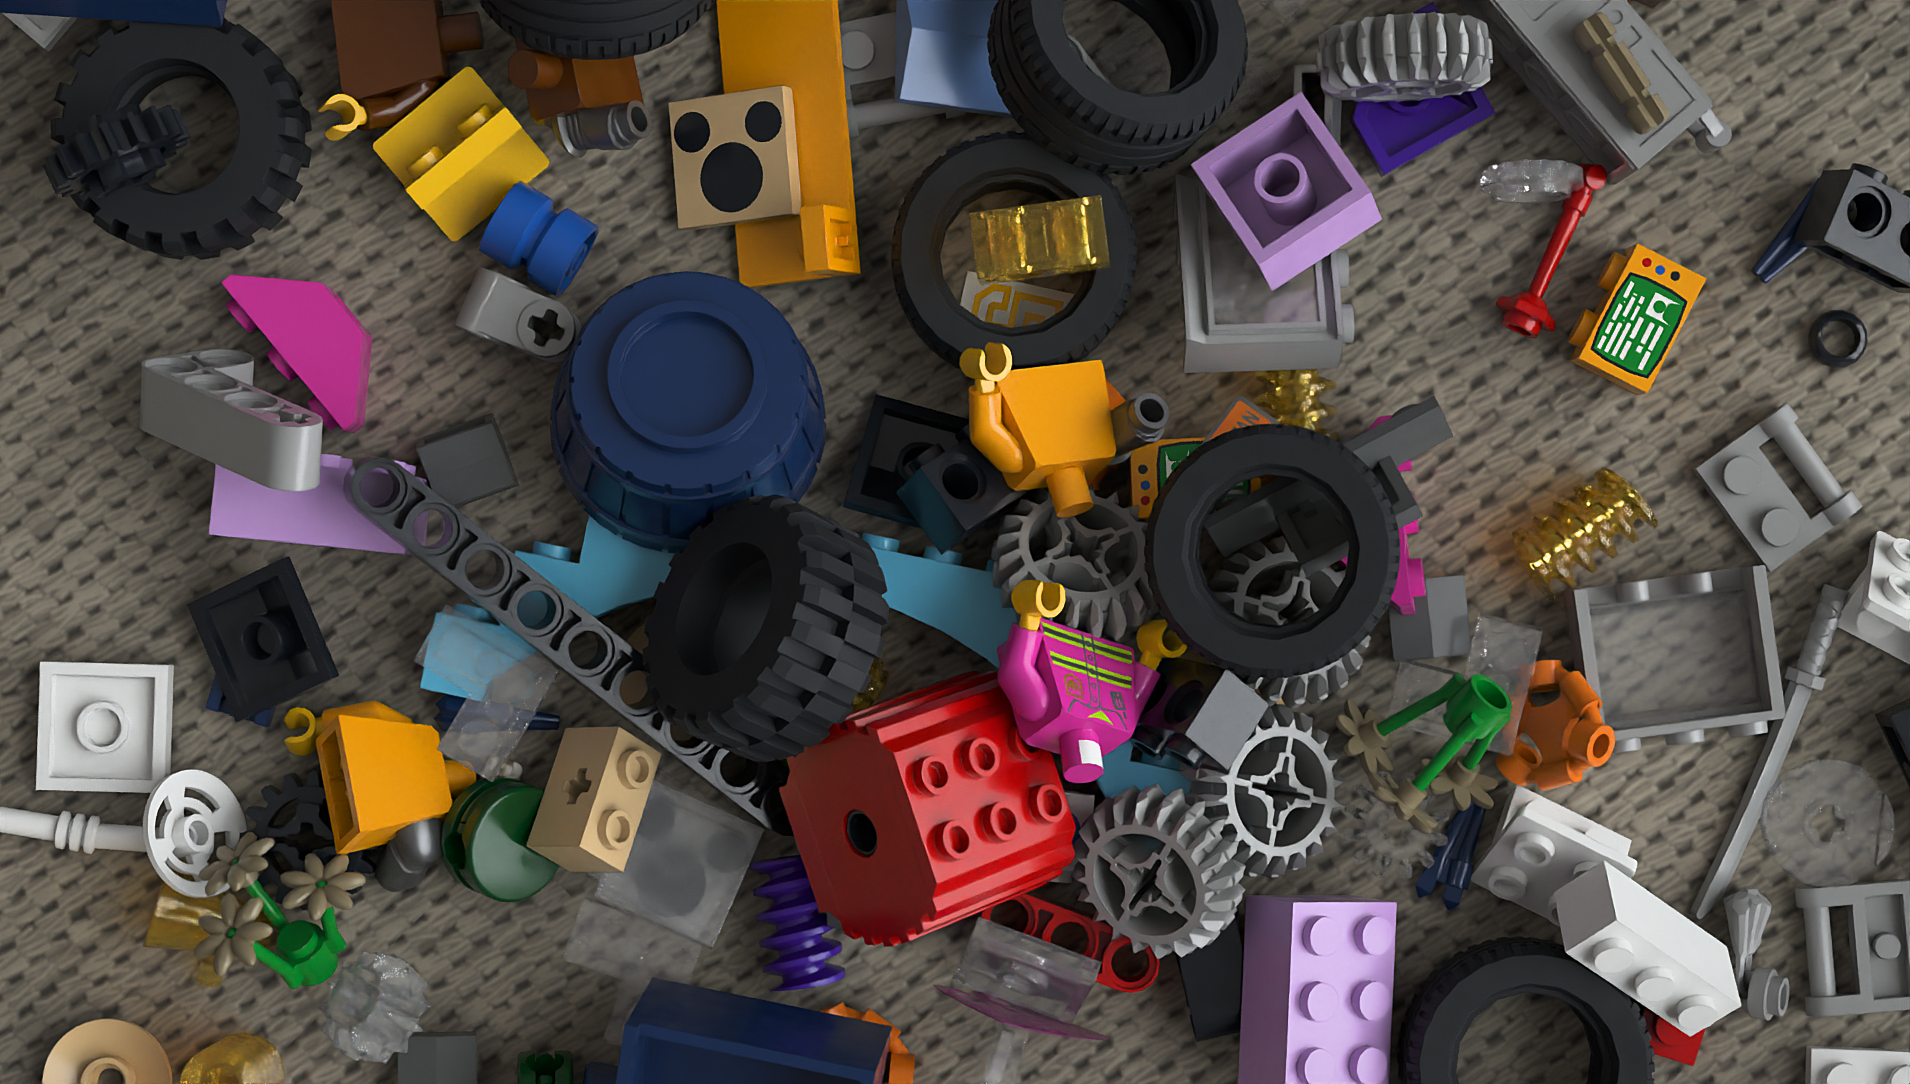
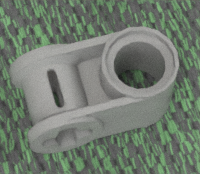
M483 267L478 268L454 326L502 347L507 348V346H510L538 359L552 363L564 362L582 328V324L577 316L558 301L533 292L531 288ZM556 316H558L557 325L565 330L564 336L560 341L550 338L544 347L545 339L537 333L538 327L541 322L552 324Z

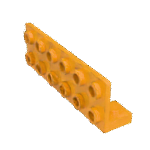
M716 0L724 94L781 85L791 87L793 91L802 202L800 216L735 224L740 283L749 288L861 274L838 0Z

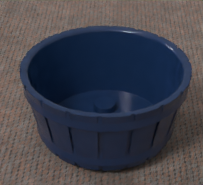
M689 271L664 273L642 279L612 295L593 312L581 328L559 370L554 387L550 420H552L550 425L551 447L556 465L560 464L559 472L567 489L579 505L583 504L585 506L584 511L598 524L615 535L621 534L622 539L640 547L662 552V549L668 550V553H676L677 550H684L691 541L689 535L700 524L713 521L714 512L726 505L738 504V500L758 495L770 496L775 494L787 497L798 503L810 487L818 470L816 464L820 463L826 438V423L824 421L826 419V411L818 375L806 349L800 343L793 328L781 312L765 297L746 285L710 273Z

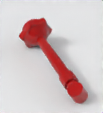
M1578 163L1573 167L1571 182L1574 187L1569 188L1561 205L1563 211L1554 228L1528 292L1517 293L1510 297L1502 296L1497 300L1496 306L1504 315L1501 323L1509 330L1528 338H1537L1540 330L1554 331L1555 320L1550 316L1547 304L1542 297L1580 218L1585 216L1593 199L1591 197L1592 191L1601 189L1606 183L1607 173L1602 165Z

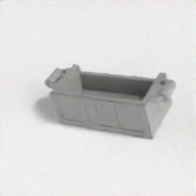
M1453 0L1465 15H1470L1487 23L1492 47L1592 164H1600L1605 168L1607 173L1606 181L1609 185L1612 183L1616 185L1637 171L1684 130H1687L1695 138L1698 150L1706 154L1715 152L1731 140L1732 132L1729 125L1718 121L1710 109L1713 107L1711 99L1626 0ZM1602 12L1606 14L1617 31L1613 35L1617 43L1623 40L1652 84L1647 88L1651 95L1657 93L1669 110V117L1666 121L1645 134L1640 135L1635 132L1624 115L1628 112L1627 107L1624 103L1618 106L1590 63L1594 57L1590 51L1584 54L1573 37L1572 31L1574 28L1595 13Z

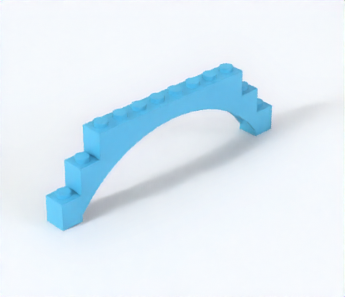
M590 515L579 563L570 562L572 549L537 541L534 542L532 553L515 551V555L596 619L628 605L653 599L659 581L665 582L671 570L668 564L675 555V553H668V550L662 549V552L640 547L624 540L621 534H613L598 524ZM863 533L862 540L868 542L876 554L879 562L878 566L883 571L888 591L882 594V598L886 599L889 608L943 631L986 658L999 669L1000 663L997 647L1007 640L1011 624L1017 623L1014 608H1002L1001 589L993 587V560L988 559L986 571L961 566L963 556L961 553L947 551L941 555L937 548L925 546L924 556L920 558L898 553L900 540ZM540 591L526 593L518 603L517 614L524 626L538 624L547 613V601ZM456 603L454 614L436 612L420 688L482 702L490 701L494 684L536 652V650L503 624L491 623L492 616L481 607ZM1129 740L1102 757L1104 771L1096 779L1105 799L1107 797L1111 798L1114 795L1117 796L1124 789L1131 788L1133 785L1143 791L1147 786H1152L1156 783L1160 785L1165 796L1171 791L1180 788L1183 789V794L1185 795L1190 792L1192 782L1180 773L1184 771L1179 770L1180 762L1168 754H1165L1162 760L1152 758L1143 753L1141 761L1131 759L1133 744Z

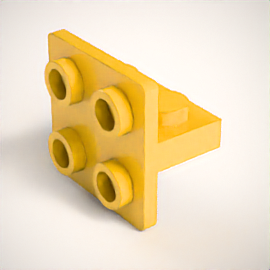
M470 66L461 69L373 143L374 151L402 182L407 193L422 210L424 209L453 242L460 240L494 212L517 182L521 180L526 184L529 183L549 165V159Z

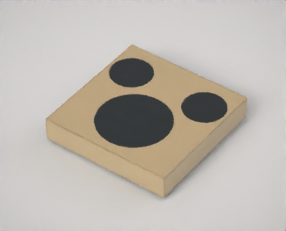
M781 85L668 103L678 229L698 230L800 216L802 202L793 91L791 87Z

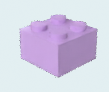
M1302 92L1191 164L1204 191L1271 291L1382 220L1371 191Z

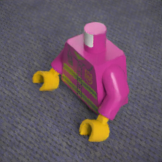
M1024 580L1018 583L1011 593L1013 607L1021 615L1019 623L1011 624L1007 640L997 647L1000 663L997 675L998 683L1011 703L1019 735L1024 742L1034 747L1061 754L1063 774L1066 780L1073 783L1094 781L1103 774L1102 757L1131 738L1161 676L1160 673L1156 672L1161 659L1179 657L1185 652L1187 645L1172 630L1167 632L1162 641L1163 632L1168 624L1166 620L1148 621L1142 624L1137 631V646L1141 653H1143L1137 662L1134 660V651L1131 647L1101 637H1094L1092 634L1041 618L1055 617L1062 611L1066 600L1065 590L1059 583Z

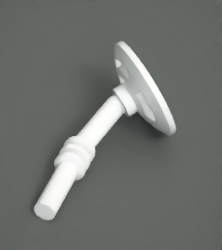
M200 770L179 771L161 780L147 800L143 815V826L100 823L99 816L94 815L86 821V816L82 813H77L73 819L70 811H62L60 816L0 806L1 833L54 841L55 847L58 849H64L66 844H69L70 851L75 852L79 851L80 847L83 846L84 853L92 854L95 848L147 852L154 869L161 879L178 893L193 898L215 896L230 888L227 883L214 895L207 896L205 894V886L208 881H202L198 877L199 872L209 865L206 861L213 852L214 833L225 832V846L235 850L240 833L248 831L243 810L232 791L217 777ZM185 789H191L202 794L216 809L211 812L201 801L184 797ZM164 800L167 812L161 820L160 827H155L157 812ZM184 809L194 814L184 817ZM186 857L188 864L180 861L178 858ZM167 864L179 873L193 875L195 882L187 881L179 877L167 866Z

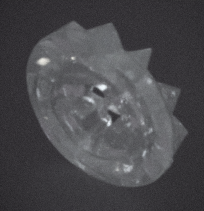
M1523 159L1516 162H1502L1500 165H1491L1482 171L1480 191L1492 194L1495 201L1503 203L1528 204L1560 201L1570 198L1571 191L1584 187L1583 168L1574 163H1567L1564 160Z

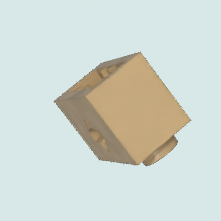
M621 727L566 728L526 846L570 872H624L662 753Z

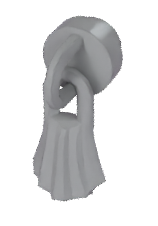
M1743 887L1738 892L1723 898L1731 944L1736 956V968L1732 969L1738 994L1745 993L1749 985L1748 998H1740L1741 1006L1734 1011L1745 1012L1751 1018L1769 1021L1773 1015H1784L1789 1000V981L1787 978L1778 977L1777 971L1774 969L1757 967L1754 971H1751L1752 955L1761 944V937L1772 905L1766 897L1759 893L1758 889Z

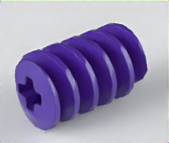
M801 855L770 858L750 863L751 871L770 876V881L753 889V896L773 900L772 907L756 915L757 922L776 926L775 933L759 940L760 947L779 951V958L762 966L763 973L782 977L783 983L769 991H789L833 984L844 978V967L825 962V960L841 952L842 943L838 940L822 937V934L835 927H827V913L819 912Z

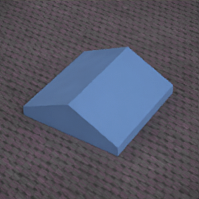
M896 0L895 102L1013 118L998 94L997 84L991 75L992 69L988 61L990 54L987 50V42L989 40L987 34L991 26V14L994 12L993 8L998 0Z

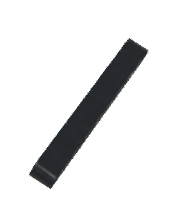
M366 457L356 461L349 467L344 477L343 491L348 503L358 513L757 823L782 836H794L788 816L779 820L773 819L770 812V801L773 795L779 791V787L787 784L790 773L789 769L777 760L757 762L746 758V768L743 774L736 780L724 781L721 776L720 765L724 756L729 751L695 736L686 742L675 743L670 734L671 723L660 713L648 687L645 696L639 702L630 705L622 701L619 693L620 684L626 675L636 670L642 671L646 678L650 675L643 666V655L400 464L387 458ZM382 468L392 478L393 492L386 502L372 506L367 504L362 498L360 482L363 476L370 470ZM434 509L444 519L445 532L436 544L422 546L414 537L413 523L416 517L423 511ZM487 550L495 558L497 564L496 573L487 584L473 586L467 580L465 573L466 563L475 552ZM540 591L547 601V613L538 624L524 626L517 614L518 603L526 593ZM591 631L598 643L597 653L589 663L581 666L575 665L569 656V644L578 633Z

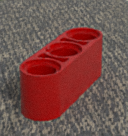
M1029 891L1011 899L1023 904L1028 912L1027 921L1016 932L1005 933L995 928L990 918L995 906L980 912L982 929L987 937H1001L1021 943L1038 953L1044 960V963L1113 989L1129 993L1143 991L1154 982L1158 975L1160 961L1155 956L1150 945L1145 949L1147 955L1146 965L1139 974L1132 977H1124L1117 974L1112 969V956L1121 946L1131 944L1129 937L1124 935L1122 938L1111 941L1113 927L1106 920L1092 922L1093 914ZM1062 923H1078L1087 932L1085 946L1076 953L1086 963L1082 968L1061 965L1046 955L1047 949L1054 948L1051 945L1052 933Z

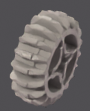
M1410 12L1400 15L1387 14L1380 17H1365L1362 20L1346 21L1340 25H1333L1318 36L1319 52H1316V67L1320 77L1323 93L1332 98L1336 97L1339 100H1353L1355 102L1374 101L1375 103L1382 101H1421L1422 99L1443 98L1448 95H1461L1466 91H1475L1490 81V65L1493 64L1492 40L1489 39L1488 25L1470 15L1459 16L1456 13L1437 14L1436 12L1415 14Z
M1092 483L1089 486L1094 506L1090 510L1072 517H1057L1050 493L1044 488H1041L1037 495L1034 496L1033 502L1020 499L1019 504L1014 508L1013 515H1006L1005 520L1000 524L998 540L994 541L991 559L993 560V587L1001 589L1002 608H1014L1011 593L1013 588L1024 580L1059 583L1065 590L1066 599L1062 611L1055 617L1041 618L1092 634L1094 637L1100 638L1101 634L1116 643L1124 635L1125 629L1137 632L1139 626L1144 623L1145 616L1151 615L1152 610L1157 606L1152 597L1151 588L1149 589L1148 576L1144 565L1146 563L1144 556L1145 530H1147L1148 523L1139 522L1140 518H1137L1139 506L1135 505L1124 509L1118 506L1117 491L1107 499L1097 497ZM1045 544L1048 548L1045 557L1034 562L1030 553L1037 547ZM1122 568L1126 579L1113 587L1108 579L1111 578L1113 571ZM1016 612L1015 616L1017 623H1019L1021 615Z
M1282 535L1280 537H1273L1266 544V547L1260 540H1257L1243 548L1242 554L1235 552L1229 555L1222 563L1223 570H1217L1209 578L1207 585L1225 608L1244 619L1256 623L1283 625L1285 620H1287L1285 623L1287 624L1306 619L1331 601L1345 577L1346 568L1339 567L1334 571L1328 566L1307 577L1291 547H1288ZM1261 580L1280 581L1279 589L1272 596L1262 594L1257 599L1245 596L1250 583ZM1280 611H1281V616H1283V617L1285 618V619H1283V620H1279L1278 613H1279ZM1368 635L1356 648L1340 658V660L1308 674L1272 679L1232 673L1242 679V682L1253 691L1257 688L1260 689L1261 698L1269 706L1278 702L1280 697L1287 708L1296 709L1304 703L1305 699L1311 705H1316L1328 697V692L1337 693L1348 684L1347 680L1349 678L1347 674H1354L1360 669L1364 661L1358 652L1368 647L1372 637Z
M1283 704L1268 706L1229 770L1201 764L1198 770L1187 768L1180 772L1187 780L1192 781L1191 792L1184 795L1185 804L1193 806L1195 803L1205 801L1203 815L1209 821L1225 819L1223 830L1220 832L1222 838L1239 841L1237 852L1231 859L1246 865L1243 872L1244 876L1256 877L1260 874L1266 877H1278L1279 875H1285L1286 869L1297 870L1306 867V855L1315 856L1316 854L1324 853L1319 835L1329 836L1332 833L1338 832L1329 819L1331 812L1345 807L1337 799H1334L1335 788L1346 782V780L1332 772V767L1341 755L1333 750L1324 749L1329 733L1323 732L1319 728H1312V717H1308L1304 713L1293 712L1292 708H1287ZM1252 784L1261 785V789L1272 791L1274 796L1265 795V791L1254 789Z
M1158 783L1147 786L1143 791L1133 785L1131 788L1124 789L1117 796L1107 797L1095 808L1096 812L1092 813L1082 823V828L1079 831L1081 837L1075 842L1074 846L1075 858L1079 861L1075 864L1071 877L1086 884L1081 889L1078 901L1091 902L1095 905L1096 910L1092 922L1106 920L1113 927L1111 941L1122 938L1124 935L1129 937L1133 953L1145 950L1150 945L1157 959L1169 955L1173 950L1182 958L1184 955L1192 953L1197 947L1202 949L1205 945H1210L1218 937L1220 930H1225L1235 918L1236 906L1241 902L1243 893L1246 890L1238 883L1243 877L1246 865L1231 859L1237 852L1239 841L1225 840L1220 835L1225 819L1209 821L1203 815L1205 801L1195 803L1191 807L1185 804L1182 788L1171 791L1165 796Z

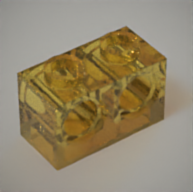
M1101 195L969 213L977 279L981 285L1110 268Z

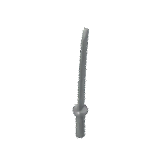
M1827 584L1823 586L1822 595L1818 600L1819 604L1816 606L1806 640L1803 643V649L1799 655L1800 658L1797 660L1795 667L1788 666L1785 679L1790 680L1784 694L1786 718L1774 720L1739 807L1690 909V914L1698 919H1702L1723 897L1762 814L1813 688L1821 691L1823 689L1826 678L1820 676L1831 646L1835 629L1838 626V620L1842 614L1840 612L1843 610L1849 594L1846 590Z

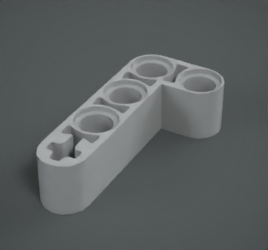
M208 349L155 357L142 362L139 425L140 429L144 432L271 489L305 491L316 488L319 485L322 417L310 410L254 387V357L252 355L232 349Z

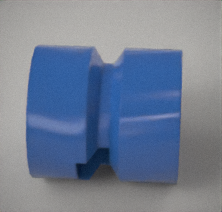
M520 180L506 194L492 216L480 242L479 251L511 270L520 265L526 266L527 279L559 297L571 284L593 247L598 235L599 226L569 208L555 213L553 211V200Z

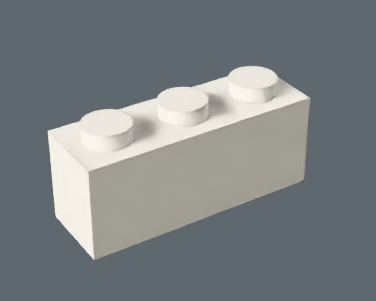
M1605 860L1554 892L1565 953L1691 1037L1702 1029L1711 1026L1714 1022L1741 1006L1727 946Z

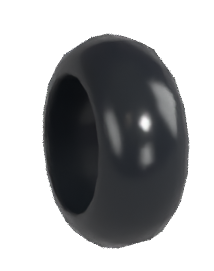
M1830 310L1821 314L1812 323L1808 333V346L1812 355L1821 364L1831 368H1845L1856 363L1864 354L1868 343L1867 330L1863 322L1855 314L1845 310ZM1840 321L1846 323L1852 329L1855 343L1852 350L1846 356L1837 357L1825 349L1822 343V333L1829 322Z

